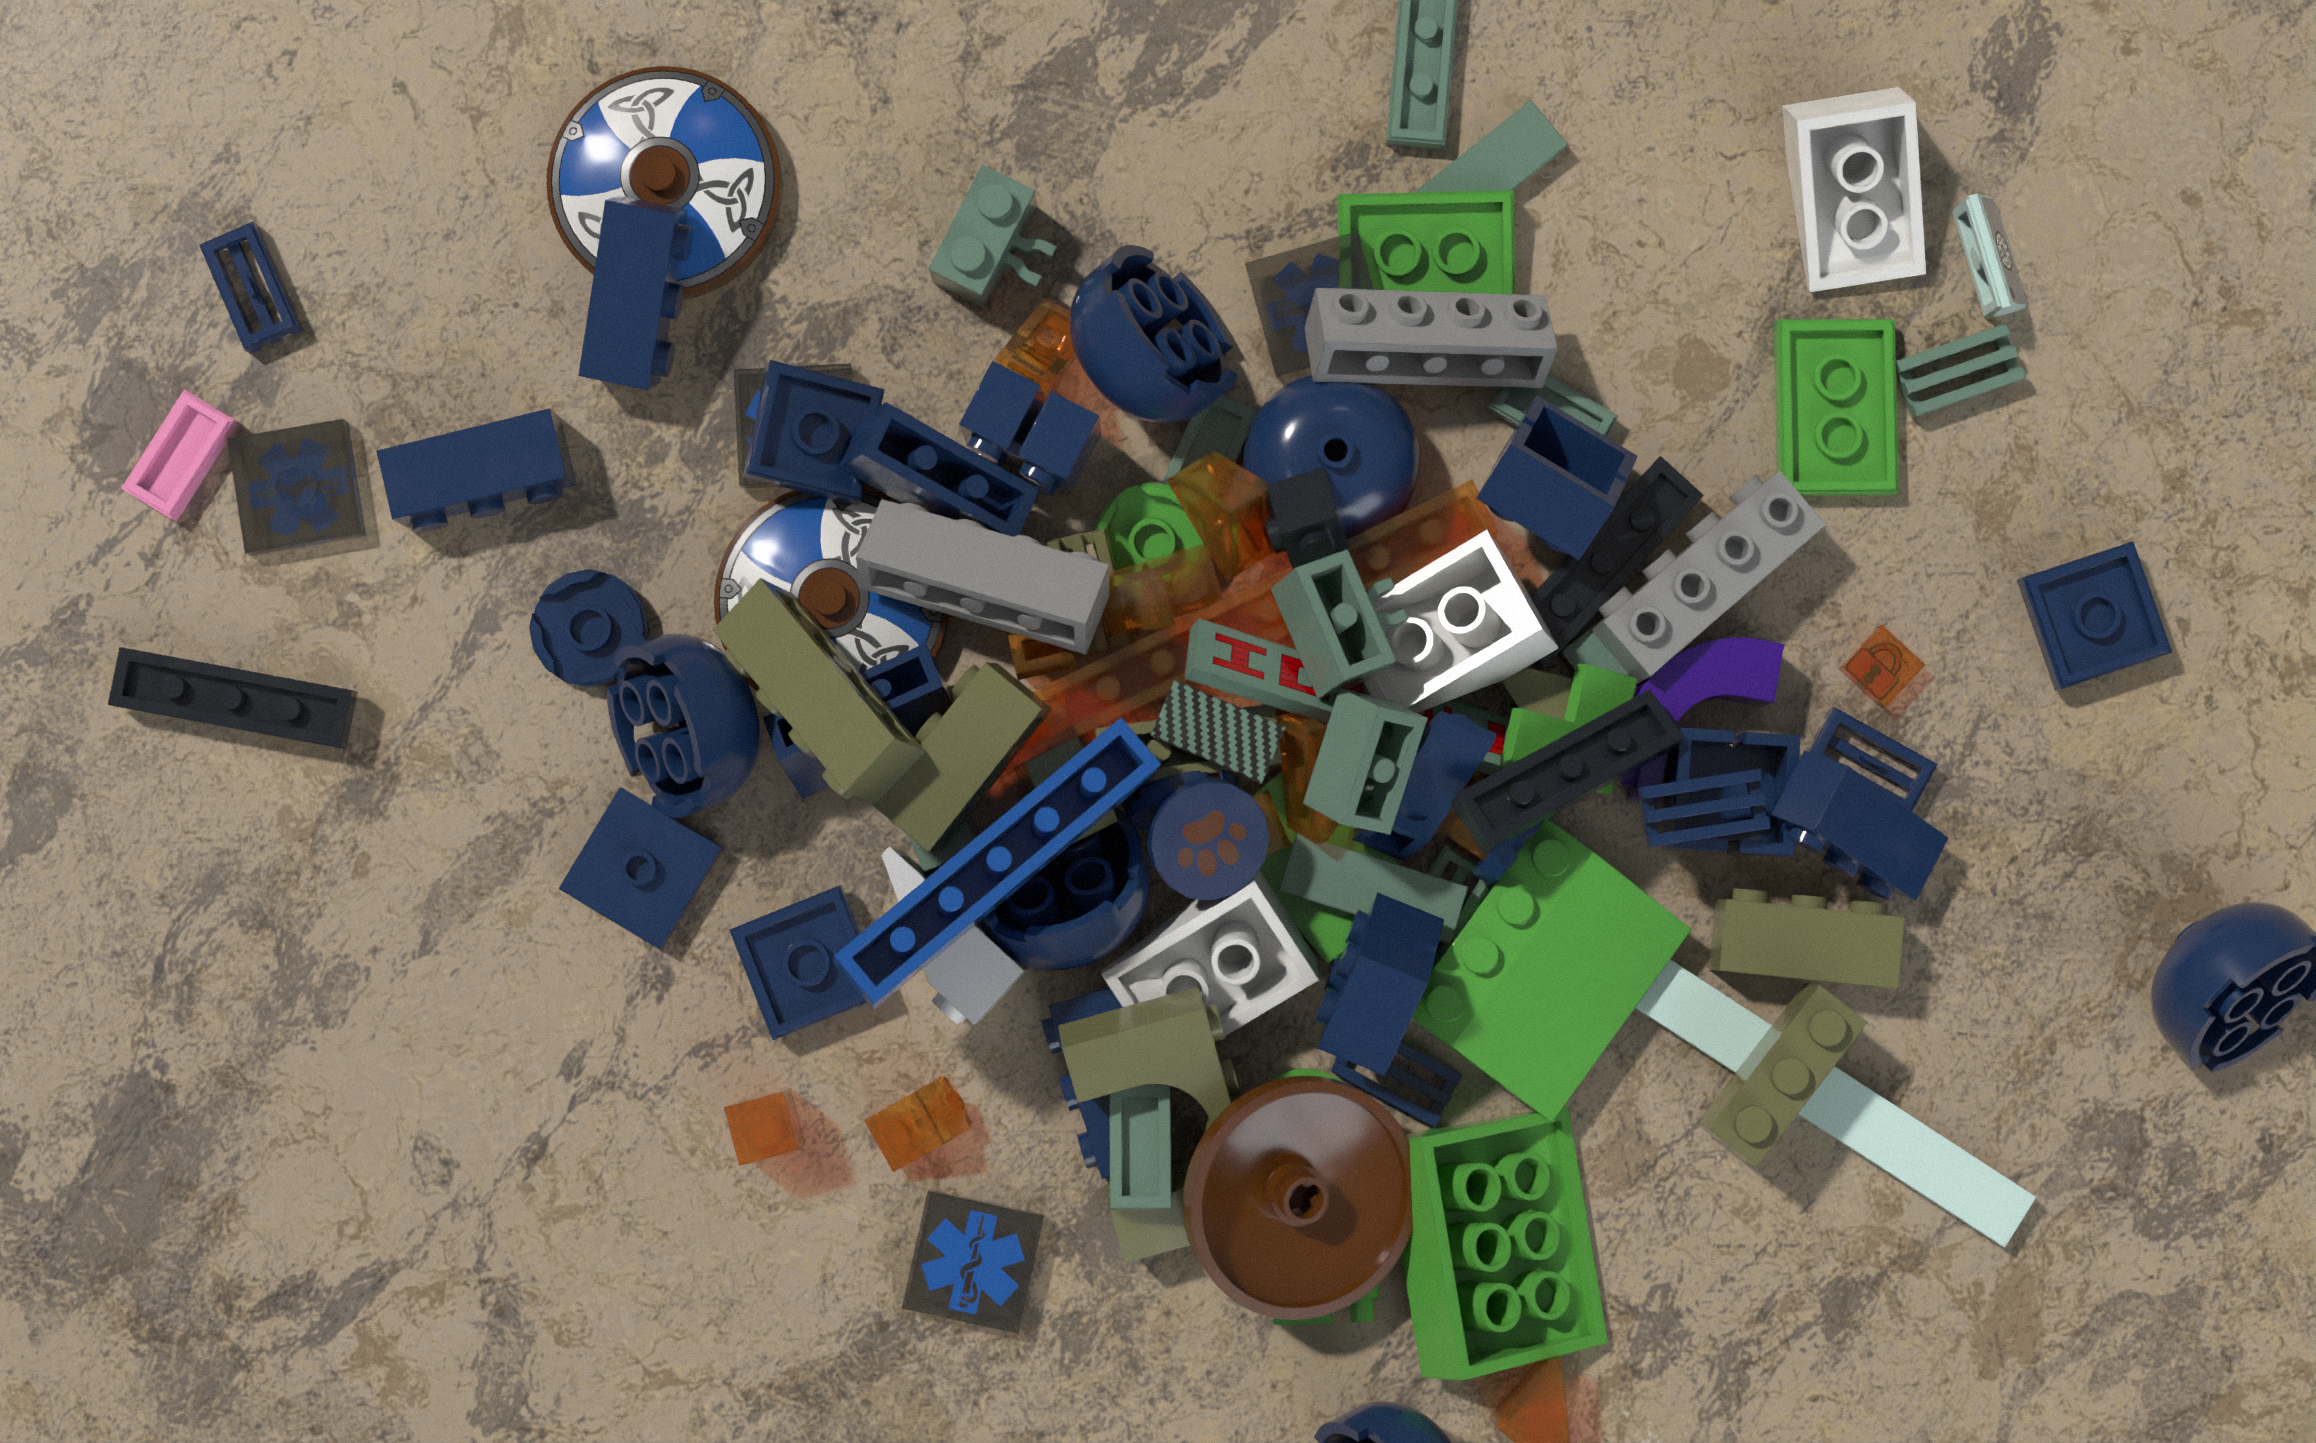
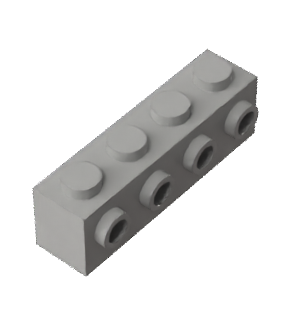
M1316 288L1304 327L1313 382L1543 388L1558 349L1545 295Z
M1778 471L1764 482L1757 474L1754 475L1729 497L1736 505L1721 519L1712 511L1685 534L1692 542L1690 546L1677 557L1670 549L1665 551L1642 571L1649 580L1634 594H1631L1626 587H1623L1598 609L1605 618L1591 631L1631 677L1637 678V684L1652 676L1827 525L1781 471Z
M881 499L856 555L860 589L1082 654H1087L1110 596L1109 564L1099 562L1095 557L1087 553H1068L1043 546L1040 542L1028 536L1017 535L1012 537L985 529L981 524L968 519L956 521L929 513L925 508L913 503L897 504Z

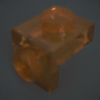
M946 1076L937 1078L864 1120L893 1172L941 1147L972 1127V1121L966 1112L961 1096L953 1089Z

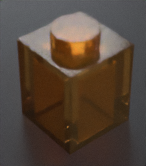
M791 1088L736 1102L724 1107L739 1166L797 1151L805 1146Z

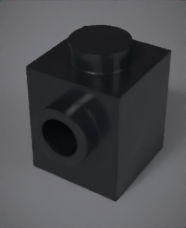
M1324 467L1267 485L1275 517L1265 520L1267 532L1275 554L1286 552L1292 569L1347 549L1350 556H1352Z

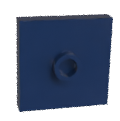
M769 360L766 365L742 477L852 505H859L862 501L865 482L841 470L839 466L862 417L882 405L885 389Z
M2133 541L2017 579L2055 691L2172 653Z
M619 787L558 889L658 949H663L724 847L677 819L661 813L650 803L625 788Z
M842 885L729 929L772 1041L867 1003L834 964V955L861 934Z

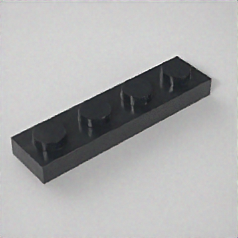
M1658 457L1620 498L1580 560L1568 555L1530 596L1559 647L1557 650L1534 662L1542 670L1551 663L1597 613L1598 609L1608 601L1704 496L1663 457Z
M119 647L108 705L346 749L358 692Z
M1651 689L1457 793L1450 804L1482 852L1486 853L1673 750L1684 737Z

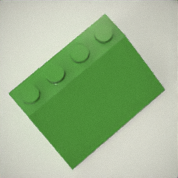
M1546 819L1537 833L1531 835L1516 855L1518 857L1517 860L1495 884L1432 970L1429 983L1411 1020L1552 1123L1692 929L1600 856Z
M1563 1107L1552 1123L1538 1112L1533 1111L1405 1134L1410 1143L1413 1230L1401 1256L1421 1377L1464 1381L1607 1344L1608 1339L1569 1108Z

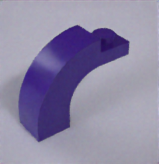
M1724 638L1698 644L1678 653L1652 676L1641 681L1635 689L1633 698L1651 689L1675 725L1689 708L1704 700L1724 699L1757 706L1774 703L1784 644L1753 638ZM1667 753L1620 778L1621 785L1629 786L1626 800L1640 802L1638 788L1662 784ZM1660 797L1653 798L1654 803L1659 802Z

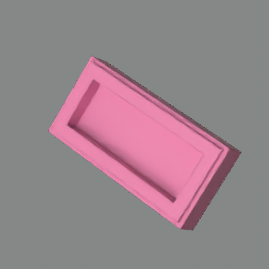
M184 389L121 489L168 518L178 521L239 425V422Z

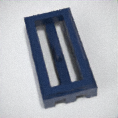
M252 221L199 245L246 352L252 354L261 350L260 346L270 343L273 345L282 341L281 337L287 334L295 335L304 331L261 230L256 223ZM244 240L249 242L282 318V321L275 323L242 248L240 242ZM226 248L230 252L263 328L255 333L219 251Z
M1830 708L1825 716V722L1816 732L1813 738L1814 742L1807 751L1834 760L1823 754L1825 748L1829 747L1905 789L1908 792L1902 798L1866 778L1906 808L1913 811L1938 764L1838 708ZM1837 726L1917 769L1919 772L1915 779L1833 735Z
M1761 768L1638 788L1647 848L1770 829L1769 816L1766 817L1764 806L1767 804L1765 792L1762 793L1760 782L1763 780ZM1745 783L1747 786L1748 795L1656 810L1654 807L1653 798ZM1747 807L1751 809L1752 819L1660 834L1658 831V821Z
M1401 1042L1396 1053L1445 1078L1440 1089L1396 1065L1390 1064L1386 1072L1387 1075L1434 1099L1429 1110L1351 1069L1346 1066L1347 1060L1336 1056L1329 1069L1331 1072L1435 1128L1441 1118L1442 1111L1452 1097L1451 1094L1463 1074Z

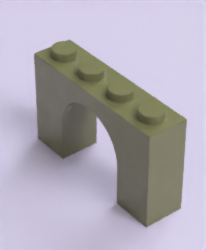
M1198 986L1058 1025L1063 1053L1078 1103L1141 1085L1163 1084L1173 1086L1190 1094L1205 1109L1206 1124L1203 1136L1211 1123L1231 1104L1229 1096L1240 1093L1231 1058L1219 1061L1214 1044L1216 1041L1226 1039L1217 1006L1212 1004L1204 1007ZM1197 1145L1184 1159L1172 1165V1209H1110V1184L1105 1185L1109 1211L1125 1264L1189 1246L1183 1219V1191L1188 1167Z

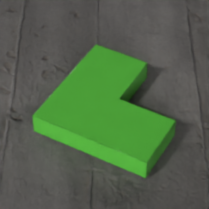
M1576 664L1564 720L1523 708H1513L1499 766L1505 768L1629 701L1634 696L1637 678L1589 664ZM1614 782L1598 790L1597 793L1611 795Z

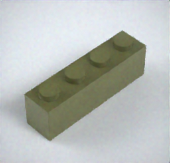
M760 578L713 629L715 634L728 648L724 653L740 674L747 678L751 677L760 687L756 692L759 701L773 714L781 718L784 717L793 728L788 733L791 740L804 753L819 759L826 768L822 773L823 779L840 796L849 799L854 795L877 804L926 752L791 592Z

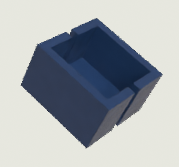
M992 361L959 423L966 446L1000 467L1006 463L1011 467L1014 466L1020 469L1019 474L1023 476L1022 479L1039 488V493L1053 497L1056 490L1070 496L1101 436L1100 416L1053 391L1050 392L1045 404L1035 399L1041 385Z
M1536 395L1504 445L1476 499L1485 503L1490 511L1500 519L1516 522L1538 535L1548 548L1556 552H1566L1580 560L1615 508L1638 456Z
M1678 728L1684 739L1676 748L1667 753L1665 783L1761 768L1763 780L1760 782L1762 793L1765 792L1767 804L1764 806L1766 817L1769 816L1771 828L1662 845V849L1709 853L1726 851V854L1767 857L1794 856L1795 843L1787 837L1791 828L1772 816L1771 813L1799 761L1800 735L1744 732L1734 736V731ZM1733 743L1732 747H1724ZM1745 783L1668 795L1664 799V808L1748 795L1747 786ZM1747 807L1663 821V833L1752 819L1751 809Z
M1377 892L1368 913L1357 910L1345 939L1347 945L1342 956H1337L1324 986L1326 991L1314 1019L1315 1022L1324 1025L1317 1049L1383 1076L1386 1075L1429 983L1444 919Z

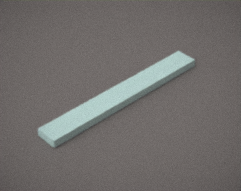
M1669 960L1635 1007L1636 1010L1733 1073H1736L1772 1026L1672 960ZM1835 1066L1798 1113L1802 1118L2002 1247L2007 1245L2036 1199V1196Z

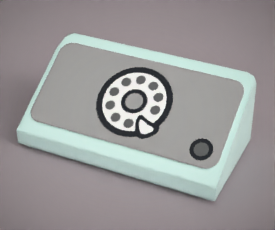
M1978 193L1969 195L1954 208L1952 213L1983 315L1986 319H1991L2022 310L2027 306L1996 201L1991 196Z

